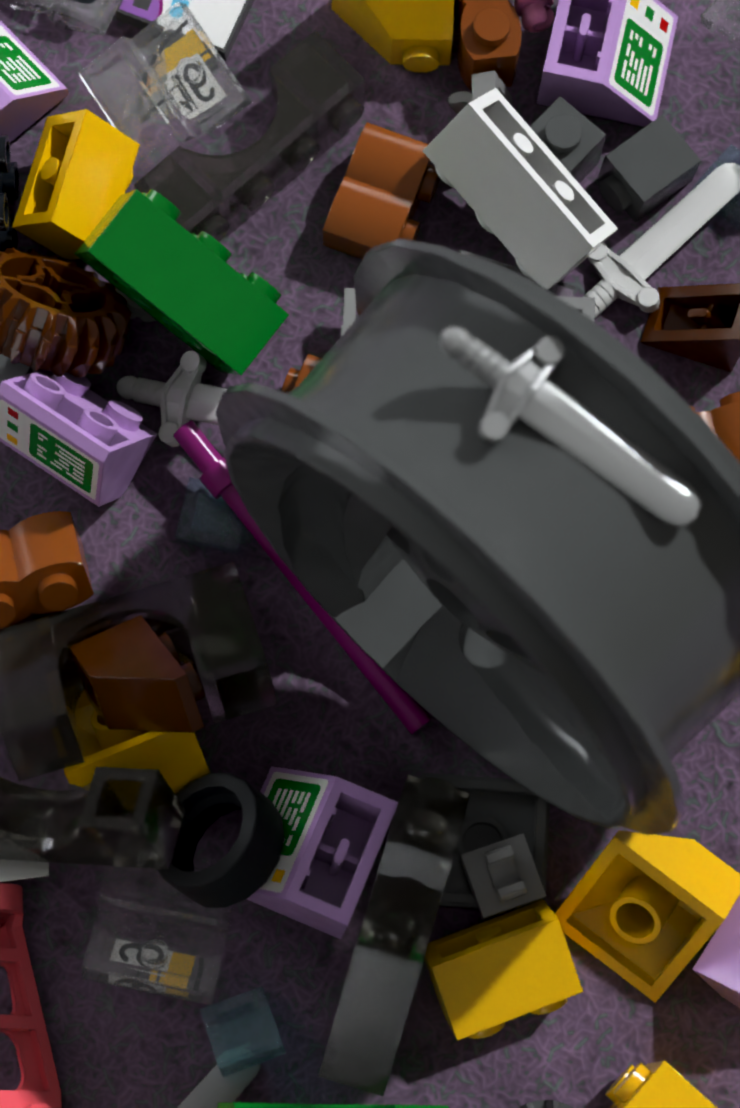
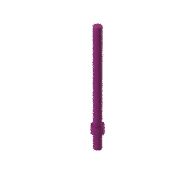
M191 420L181 426L173 434V437L203 473L199 480L215 499L220 497L224 499L410 734L415 733L431 720V717L422 706L403 691L353 642L310 595L278 556L242 502L230 479L225 457L223 458L195 422Z

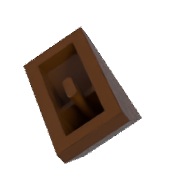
M740 283L658 287L660 305L656 311L649 314L640 342L675 355L732 372L740 357Z

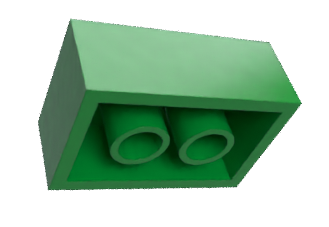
M135 189L121 195L76 251L75 255L193 351L203 356L217 370L222 373L241 376L289 316L286 311L276 304L281 298V294L259 275L253 272L249 276L242 273L239 274L226 262L232 254L211 235L204 231H201L198 235L188 232L176 222L182 214L180 210L157 191L150 189L146 194Z

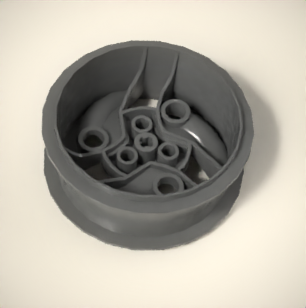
M398 239L372 247L365 254L354 275L356 308L359 317L298 387L287 394L256 383L230 386L222 394L216 409V416L222 440L226 447L224 456L229 476L248 513L278 556L310 595L353 642L403 691L446 729L495 768L539 798L578 819L605 828L621 826L646 835L671 832L678 824L685 808L677 771L671 761L686 744L740 694L739 461L707 423L644 361L588 316L532 280L479 256L457 253L444 246ZM448 327L463 328L468 331L473 340L478 338L493 349V352L496 351L500 354L502 359L505 358L511 363L536 346L543 337L552 336L560 340L564 348L563 356L547 375L546 379L690 484L699 495L700 509L697 517L689 524L680 526L663 521L519 417L516 418L501 441L497 443L485 442L478 433V426L484 417L493 389L486 385L485 382L483 383L476 377L477 375L474 376L467 369L465 370L458 364V359L450 358L444 354L439 344V337L442 331Z

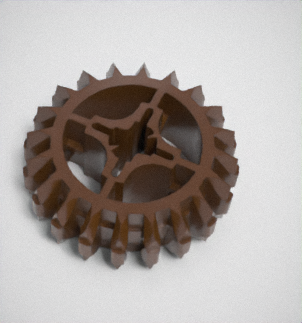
M6 248L4 252L0 251V354L10 358L12 365L22 363L30 366L34 372L38 369L52 372L56 377H61L65 372L77 378L85 377L87 373L102 374L105 367L114 365L117 355L121 354L130 329L128 323L131 312L126 307L127 300L121 294L115 292L116 288L111 283L100 281L95 271H85L77 267L76 262L68 263L59 260L55 254L51 257L40 255L33 249L28 250L27 253H22L15 248Z

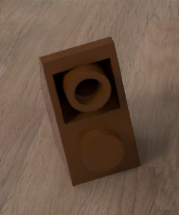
M141 615L69 647L87 698L108 729L193 733L204 728L196 701L205 698V694L196 671L189 661L181 664L175 646L168 634L163 632L156 635Z

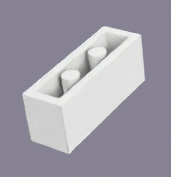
M497 88L469 102L423 150L424 154L434 164L441 180L456 189L475 211L480 225L491 234H494L515 257L520 271L527 278L535 281L546 290H549L569 275L618 230L615 224Z

